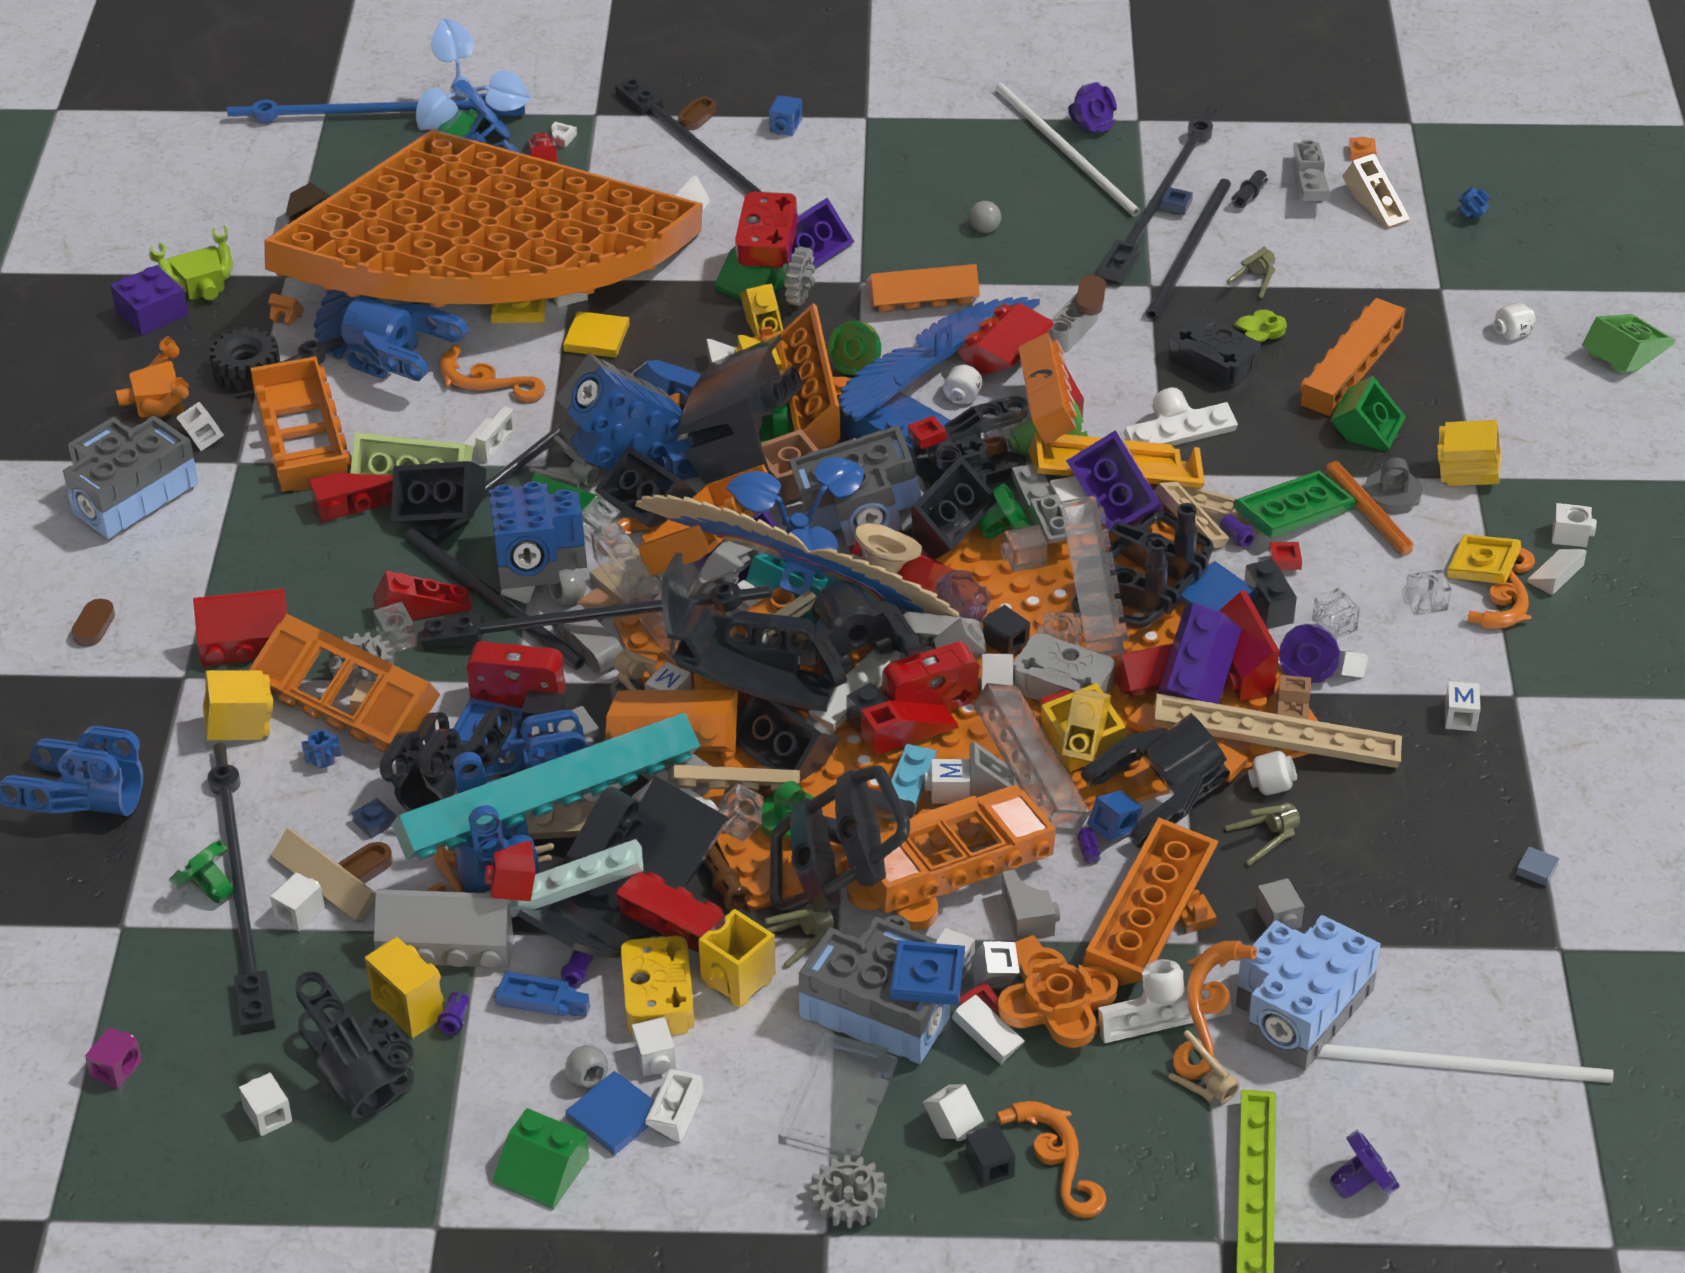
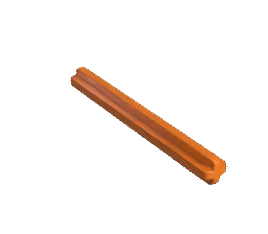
M1338 461L1328 463L1326 465V474L1334 483L1357 500L1356 507L1400 555L1411 553L1414 543Z

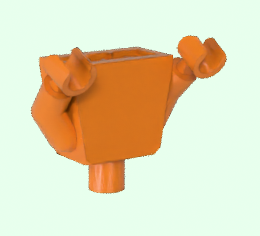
M165 337L160 342L159 348L163 353L158 354L149 366L129 374L131 388L116 390L119 407L136 404L138 416L164 417L184 412L181 399L188 397L189 384L182 377L176 378L172 360H168L169 357L175 358L179 355V347L176 346V342L170 337Z

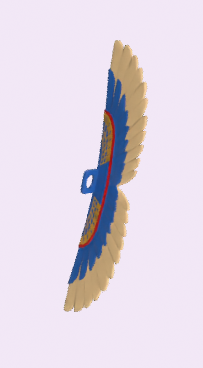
M653 495V497L642 496L641 500L636 502L637 507L669 518L670 521L689 527L699 524L702 531L715 534L718 538L786 561L787 564L779 586L782 590L801 596L809 591L814 575L817 573L836 582L842 580L854 582L861 586L867 595L881 601L890 602L909 612L959 617V612L950 608L949 603L938 599L936 593L922 589L919 584L902 580L903 576L885 571V568L869 565L868 561L852 559L853 556L837 553V550H808L805 544L791 532L787 534L777 526L772 528L766 522L760 519L756 521L746 514L741 513L740 515L725 507L722 510L708 502L703 501L701 503L686 496L683 499L667 495V497L661 495ZM793 572H799L805 577V584L799 588L793 587L788 581V576Z

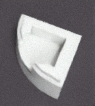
M554 122L552 124V137L556 144L566 148L577 135V129L574 126Z

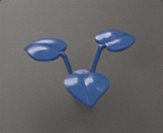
M458 80L451 86V88L465 95L480 111L471 129L464 135L465 138L487 144L484 138L494 129L504 139L511 137L508 128L498 120V117L491 109L484 105V100L469 82ZM483 117L491 123V126L482 134L478 132L473 134ZM506 140L493 145L521 153L515 145L510 144Z
M838 457L826 458L818 463L815 470V479L824 486L819 490L807 515L795 513L787 517L782 498L777 496L780 492L781 484L775 477L765 472L754 471L739 475L727 485L726 490L733 495L743 508L754 513L767 512L777 502L782 516V525L786 526L785 532L787 534L791 532L796 535L808 550H837L838 542L833 533L822 527L810 529V522L827 490L836 498L849 497L861 486L864 472L858 463Z

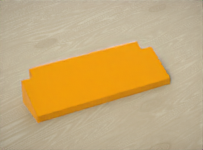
M1035 432L1028 452L1037 473L1075 476L1066 460L1102 438L1065 434L1045 444L1043 439L1041 440L1040 434ZM1123 440L1149 484L1178 482L1182 487L1203 488L1205 482L1200 448L1194 447L1188 462L1181 461L1180 449H1174L1172 445Z

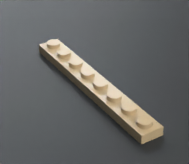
M1158 693L1155 698L1152 726L1169 729L1192 713L1214 737L1398 768L1401 762L1402 736Z

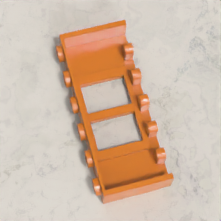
M316 356L251 368L253 388L281 492L310 489V479L333 473H348V468H351L352 463L349 451H344L347 450L344 433L339 434L342 433L340 418L337 416L334 399L329 400L332 399L329 383H326L324 366L319 367ZM320 409L323 422L285 429L279 428L276 416ZM322 432L327 433L330 446L286 453L283 443L284 439Z
M764 464L707 484L692 499L701 503L703 501L708 502L722 510L725 507L740 515L743 513L752 518L756 513L743 508L733 495L726 490L727 485L734 478L744 473L754 471L768 472ZM668 519L638 546L642 562L646 564L651 576L665 572L676 552L682 553V562L685 565L700 560L724 539L716 537L717 535L702 531L699 524L689 527Z
M286 614L282 622L278 623L248 670H262L263 674H269L271 694L278 695V699L291 708L298 705L302 707V712L316 720L319 716L326 719L325 723L337 731L345 728L350 731L349 735L362 743L369 740L374 743V748L384 754L398 733L417 730L423 718L431 711L441 695L430 682L289 614ZM323 649L345 661L319 700L298 690V687ZM358 666L377 675L378 678L354 716H351L331 706L354 667Z
M1016 784L977 798L974 795L913 816L910 819L911 828L907 840L884 858L886 878L871 887H864L884 914L903 909L920 901L931 899L983 879H988L1003 871L1016 869L1053 855L1056 828L1025 791L1021 790ZM976 816L998 844L971 853L949 825L955 823L960 830H965L970 825V818ZM897 822L892 823L891 827L880 830L881 844L896 832ZM927 833L931 839L936 840L942 836L958 855V858L932 867L914 845L915 837Z

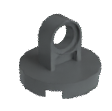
M1391 458L1383 464L1382 470L1371 474L1367 478L1365 491L1386 514L1397 515L1408 513L1411 511L1412 506L1419 505L1422 486L1419 480L1409 473L1408 464L1402 458Z

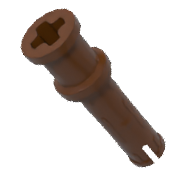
M713 845L703 861V864L712 876V887L716 892L721 893L723 904L727 910L742 909L747 905L746 902L750 901L751 893L747 887L742 886L740 883V875L736 869L728 867L720 852Z

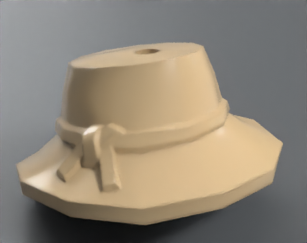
M865 523L857 526L855 529L854 538L862 549V560L868 561L869 565L885 568V571L897 574L907 561L921 556L922 546L917 541L891 528L879 524Z

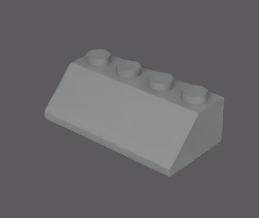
M377 889L374 925L375 950L397 936L406 945H412L417 950L420 958L427 964L432 963L433 965L455 967L508 968L513 944L509 900L491 898L489 893Z

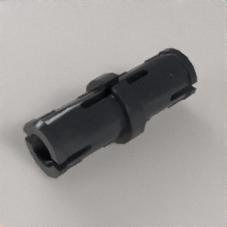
M1257 170L1249 180H1244L1240 184V189L1231 198V201L1235 200L1233 205L1237 208H1244L1252 198L1255 199L1259 195L1260 189L1268 182V178H1265L1267 174L1262 170Z

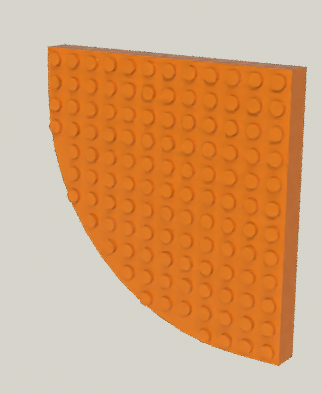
M432 129L265 239V270L275 272L279 276L299 279L302 283L320 285L326 290L336 289L344 291L350 297L365 295L400 301L430 303L431 306L438 308L444 307L447 304L510 303L554 298L579 292L591 294L595 291V288L616 283L645 270H654L657 264L666 260L701 232L703 203Z

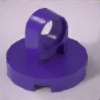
M1099 82L1083 85L1077 91L1074 102L1068 107L1070 118L1088 132H1103L1108 130L1115 122V119H1113V113L1117 110L1115 96L1110 88L1101 86Z
M1306 623L1295 626L1285 634L1280 643L1279 659L1282 670L1289 676L1311 678V684L1324 682L1333 675L1339 664L1340 649L1337 639L1330 630L1321 625Z
M1356 1129L1346 1137L1356 1156L1339 1167L1329 1180L1330 1185L1341 1198H1349L1355 1195L1374 1180L1388 1195L1401 1187L1392 1171H1386L1387 1167L1383 1163L1382 1157L1362 1132L1360 1133Z

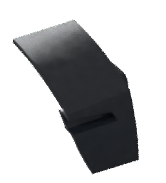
M781 334L712 362L701 374L688 397L680 418L678 432L679 435L688 434L690 447L685 451L686 456L695 472L706 485L763 464L768 474L771 475L759 437V429L762 427L761 417L768 410L783 406L802 388L798 370L794 366L779 370L773 357L772 351L782 340Z
M676 552L662 576V606L666 635L668 639L681 640L674 654L676 663L702 677L755 697L794 707L827 712L838 687L835 688L827 675L800 670V655L807 653L813 645L816 629L814 622L801 617L747 611L737 612L732 617L712 615L706 606L697 605L690 601L685 585L682 553ZM735 626L744 627L747 633L738 632ZM765 629L775 631L778 636H769L766 634ZM795 633H803L808 639L801 640L796 637Z
M657 776L652 780L640 802L609 786L599 796L568 851L564 864L636 839L642 847V873L646 875L648 872L655 873L665 880L664 884L674 889L677 886L685 889L713 847L729 817ZM633 875L554 902L547 909H520L517 916L572 949L600 957H621V947L624 942L632 939L650 938L654 933V930L620 912L616 893Z

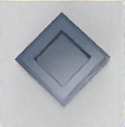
M1528 847L1517 867L1516 875L1547 886L1558 866L1559 858Z

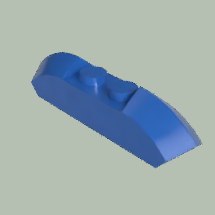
M653 360L646 362L637 376L651 383L654 387L662 388L669 396L680 393V404L685 405L701 374L666 362Z

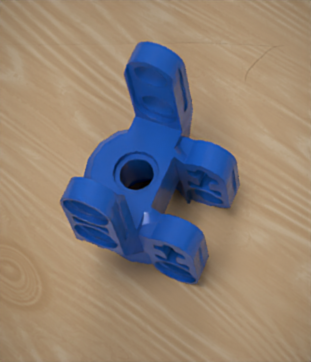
M358 296L348 306L342 321V337L348 344L345 358L352 368L383 379L390 373H394L413 381H420L429 372V367L419 353L413 352L418 346V339L415 333L420 331L454 343L461 341L468 334L469 328L466 322L459 316L425 304L393 303L391 305L366 296ZM428 317L435 321L436 326L430 322ZM450 325H452V326H454L455 328H457V330L459 331V334L456 333V332L452 329V327H451ZM355 353H357V354L363 359V361L360 360V359L355 355ZM412 363H414L420 369V371L416 370Z
M561 710L527 717L521 724L523 739L505 741L494 762L485 770V776L491 777L523 771L587 748L588 742L585 741L583 725L580 724L578 715L570 710ZM563 720H572L575 723L571 731L564 732L558 729V725ZM549 723H552L553 734L549 733ZM538 726V736L532 735V727ZM506 751L513 752L516 755L515 759L508 764L501 763L498 760L500 754Z
M101 726L87 728L79 737L78 742L49 738L40 739L30 750L31 760L42 770L60 772L62 776L58 781L18 775L7 776L0 781V804L10 808L45 813L87 810L129 816L134 812L139 803L143 787V769L138 758V750L140 749L139 739L131 731ZM117 740L127 742L131 749L130 752L122 751L117 745ZM43 748L49 751L52 759L46 760L42 758L38 749ZM4 785L12 786L17 792V797L9 796L4 790ZM34 789L43 791L47 801L37 799L33 792Z
M465 752L455 758L453 771L457 794L487 784L485 770L479 755L473 752ZM467 764H475L477 766L470 773L460 771ZM482 805L470 813L468 820L471 837L465 838L467 841L465 844L454 848L459 881L465 893H485L490 891V885H485L484 883L485 870L487 865H492L494 853L523 841H532L535 875L540 873L537 851L532 838L529 837L526 817H524V822L510 829L505 824L501 825L498 812L493 806ZM489 815L493 817L489 823H476L477 819L482 816Z

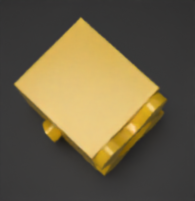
M1497 420L1445 422V426L1439 427L1438 461L1440 464L1441 483H1447V486L1499 484L1501 446Z
M262 670L206 671L205 696L203 697L202 708L207 740H263V736L270 735L273 697L270 692L269 674H263Z
M736 909L725 916V924L722 928L708 931L699 938L701 979L705 981V985L709 989L718 990L729 997L730 1002L734 1006L746 1005L750 1000V996L761 987L768 986L772 981V977L776 975L775 935Z

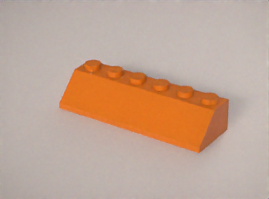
M812 303L780 333L782 340L777 344L782 370L794 366L801 377V390L789 400L794 430L802 429L818 450L833 447L840 439V410L818 309Z
M1158 817L1087 947L1083 967L1099 966L1108 969L1117 978L1118 986L1143 981L1142 972L1145 966L1152 961L1158 960L1210 861L1218 841Z

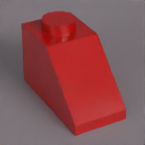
M523 841L494 853L492 865L486 866L484 880L485 885H490L491 898L531 902L536 873L532 841Z

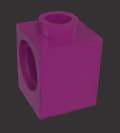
M110 1027L85 1055L90 1077L116 1089L121 1087L142 1062L137 1039L128 1032H120Z

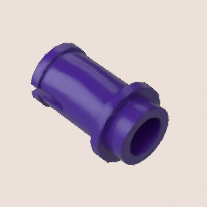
M1228 514L1220 521L1219 528L1231 536L1236 545L1248 547L1255 540L1253 528L1242 524L1233 515Z
M573 949L568 964L564 965L561 969V980L568 982L569 987L572 988L583 984L586 980L585 972L594 955Z
M459 991L450 993L445 1010L438 1016L439 1029L445 1034H456L464 1026L463 1016L470 1003V999L463 992L459 1002H456Z

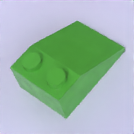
M1634 314L1596 316L1582 346L1590 350L1589 354L1599 360L1605 359L1611 363L1610 367L1620 373H1626L1641 369L1674 345L1676 339Z

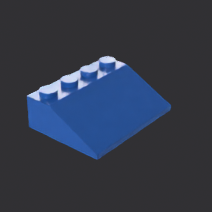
M901 391L893 395L879 409H874L858 421L852 420L851 415H844L843 409H840L841 402L838 400L840 432L851 439L862 438V436L899 425L912 457L916 475H918L913 458V439L908 434V424L933 415L943 427L951 421Z

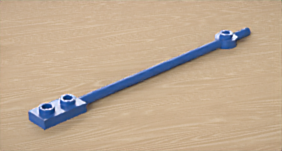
M487 93L479 94L485 102L484 105L496 115H525V105L512 111H497L487 105L485 100ZM260 100L254 103L253 106L227 107V116H253L255 120L261 123H270L278 115L416 112L418 101L277 105L272 100ZM452 100L456 103L458 110H470L472 108L479 111L469 100Z

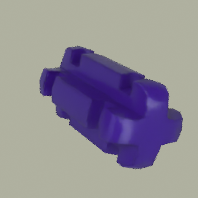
M1081 827L1077 831V839L1080 841L1079 846L1082 856L1085 857L1084 861L1088 864L1092 862L1097 863L1101 859V851L1098 849L1099 844L1096 835L1093 833L1094 829L1092 827Z

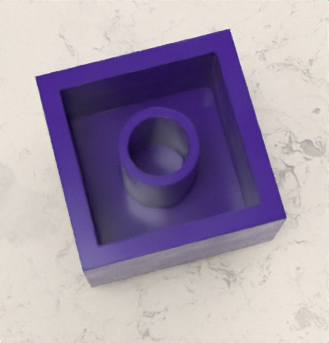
M158 265L148 267L141 272L122 278L120 281L110 285L115 310L141 336L188 316L184 289Z

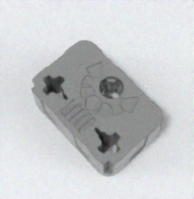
M1037 633L1028 640L1022 652L1013 662V690L1016 693L1040 701V698L1065 690H1069L1072 693L1080 688L1098 683L1104 694H1109L1114 685L1115 661L1107 655L1096 653L1047 634Z

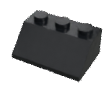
M629 445L594 490L648 528L661 525L669 518L637 507L636 502L641 500L642 496L653 497V495H661L667 497V495L683 499L684 496L692 498L697 494L680 478Z
M962 456L958 457L910 508L914 540L922 546V549L929 557L935 560L950 552L997 502L991 489Z
M471 461L394 466L391 522L406 523L470 519L485 497L486 468Z
M752 695L737 718L736 746L762 766L779 770H800V782L827 763L841 739L799 707L777 703Z

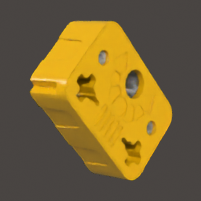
M680 936L632 939L624 942L621 947L628 1033L633 1036V1024L662 1017L666 1019L670 1034L688 1033V1028H694V1009L687 941Z

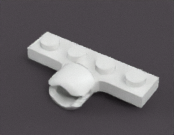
M1172 387L1158 392L1153 398L1151 405L1157 419L1125 427L1124 435L1126 440L1175 446L1236 431L1238 424L1228 402L1201 409H1192L1188 406L1182 391Z
M1164 959L1150 962L1142 972L1143 993L1141 997L1098 1008L1100 1037L1104 1043L1193 1023L1188 1010L1187 987H1184L1183 970L1176 962ZM1217 980L1218 982H1222L1229 989L1230 993V984L1227 982V980ZM1204 983L1202 987L1203 999H1207L1210 996V992L1204 989L1207 983ZM1231 994L1228 1005L1222 1012L1216 1015L1204 1014L1205 1019L1232 1014Z

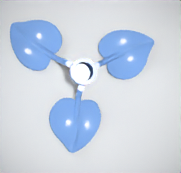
M442 19L431 39L432 52L436 58L443 62H451L455 59L456 78L453 80L452 85L458 80H465L471 84L466 77H461L459 58H467L472 54V37L458 22ZM507 70L494 73L490 78V86L474 87L476 91L488 90L485 97L486 103L497 111L516 110L527 104L530 100V95L522 80L515 73ZM440 88L428 89L418 101L416 109L418 129L420 131L438 130L441 124L453 118L458 111L456 103L450 100V98L463 100L467 97L454 88H450L451 93L447 96Z

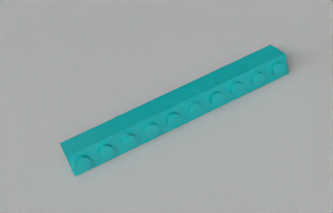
M684 712L403 813L391 825L406 860L416 856L419 861L435 855L438 848L447 845L448 850L465 844L467 842L465 838L471 837L468 817L479 806H493L498 812L501 825L505 824L507 828H511L524 822L525 816L534 814L536 818L553 811V806L563 803L564 807H568L581 801V796L591 793L592 797L598 796L615 783L619 782L620 786H625L638 779L637 775L647 772L648 776H652L665 770L664 765L672 762L675 765L687 763L693 759L692 754L701 746ZM489 815L482 816L477 819L476 823H489L493 817Z

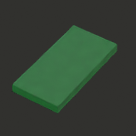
M1316 471L1235 499L1233 509L1268 538L1272 539L1353 510L1357 500L1321 471Z

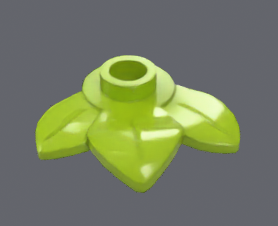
M1257 310L1253 316L1247 315L1238 319L1234 323V327L1245 331L1246 336L1258 342H1264L1266 339H1277L1283 336L1287 323L1284 317L1275 315L1272 311Z

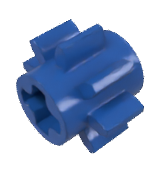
M1471 187L1458 198L1461 205L1457 209L1464 217L1472 216L1474 219H1477L1489 209L1490 206L1486 201L1490 197L1483 188H1479L1476 191Z
M316 730L309 733L308 741L301 742L305 762H312L317 768H326L333 765L335 757L341 756L338 736H331L326 730Z

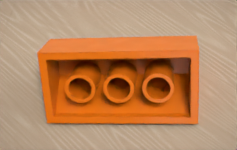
M977 264L870 274L865 281L871 309H878L879 313L895 311L894 307L905 306V310L921 309L922 304H931V308L947 306V302L957 301L958 305L973 304V300L980 296Z
M738 690L617 691L606 716L605 741L685 712L701 746L695 752H735Z

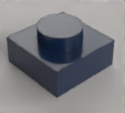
M1168 187L1161 200L1160 210L1185 215L1192 202L1193 192Z
M378 798L351 813L353 822L371 839L392 827L391 824L396 819V814Z

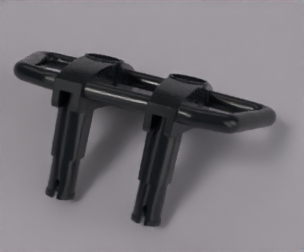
M1192 503L1180 504L1177 507L1178 518L1169 512L1159 510L1147 514L1134 526L1116 522L1107 532L1106 543L1111 547L1101 558L1087 555L1077 567V577L1083 583L1072 599V611L1083 619L1135 629H1145L1161 619L1165 614L1170 615L1178 606L1179 597L1192 581L1199 580L1208 570V562L1214 549L1213 542L1197 531L1195 526L1196 506ZM1162 522L1175 530V539L1172 541L1161 534L1146 530L1154 523ZM1197 545L1201 547L1200 552L1196 551ZM1121 554L1141 566L1145 570V575L1132 568L1112 562ZM1168 576L1180 578L1173 587L1167 585ZM1095 590L1118 606L1129 607L1148 613L1142 617L1089 608L1083 606L1091 591Z
M874 765L857 771L850 769L839 776L836 784L812 799L804 798L793 805L792 812L788 813L774 827L770 836V902L776 911L788 913L810 904L814 912L827 913L841 904L839 890L851 882L857 880L860 885L871 887L886 878L884 858L907 840L911 828L910 819L913 818L916 809L914 802L899 798L885 768L880 765ZM876 779L881 791L868 788L867 781ZM835 800L836 818L824 816L822 807ZM876 815L883 817L892 816L897 822V830L881 844L880 826ZM790 830L791 862L796 869L804 892L783 900V837ZM830 842L842 844L851 867L838 876L835 868V854Z

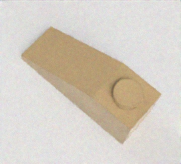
M1375 154L1353 161L1342 175L1353 197L1386 228L1409 221L1408 214Z

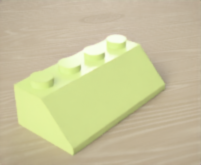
M355 433L350 473L393 476L394 466L472 462L473 447L463 443Z

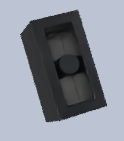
M1274 559L1246 565L1244 581L1256 589V597L1252 599V602L1267 629L1294 623L1297 596Z

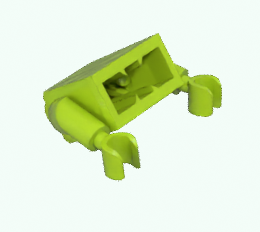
M223 225L224 235L222 236L216 235L215 228H212L213 240L219 246L217 248L215 245L167 258L166 262L164 258L166 246L159 242L158 247L161 253L154 252L152 246H150L149 258L154 262H158V266L184 289L185 296L190 300L204 297L206 300L215 299L218 296V292L224 291V281L229 279L233 269L230 246L226 245L228 229L225 225Z

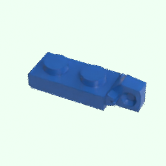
M508 971L504 973L494 996L496 1005L557 1016H567L569 1013L571 1016L587 1017L591 1007L589 994L576 992V989L569 987L568 982Z

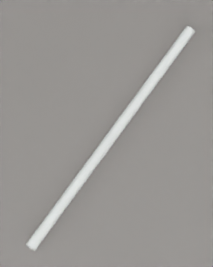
M999 83L996 86V91L1131 216L1136 217L1140 213V209L1009 88L1003 83Z
M1325 1044L1317 1056L1580 1081L1613 1082L1612 1069Z

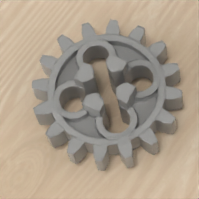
M799 246L795 248V252L791 257L792 261L785 268L784 274L787 277L784 279V285L787 287L785 296H787L786 301L789 304L799 306L804 304L805 298L808 297V290L811 289V286H814L815 278H813L812 274H815L816 269L813 265V250L810 248Z
M845 1155L844 1162L841 1163L836 1158H831L830 1167L821 1164L819 1166V1174L812 1175L810 1199H812L813 1210H820L822 1220L830 1216L833 1217L834 1226H837L841 1220L846 1221L848 1228L852 1227L855 1220H858L862 1226L866 1225L867 1215L876 1219L878 1217V1209H884L887 1184L884 1183L883 1172L876 1173V1164L874 1163L864 1166L863 1157H859L856 1162H851L849 1155ZM854 1183H855V1198H854V1189H853Z

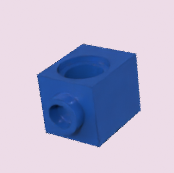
M778 95L769 110V132L793 136L802 121V99Z
M688 438L663 444L664 456L661 457V465L664 469L682 481L699 477L685 453L690 447Z
M1121 790L1096 798L1087 824L1109 841L1130 835L1144 807Z

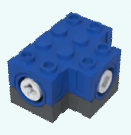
M588 353L556 397L570 415L559 427V431L585 461L608 471L628 445L658 464L661 457L664 456L663 444L674 442L679 436L678 426L683 411L662 388L654 387L651 383L639 377L636 378L627 371L617 369L614 365L602 359L599 360L590 353Z
M528 482L524 486L518 487L500 485L495 487V489L489 490L501 589L560 583L559 571L563 569L587 568L583 517L578 491L559 490L555 494H548L547 483L541 484L539 482Z

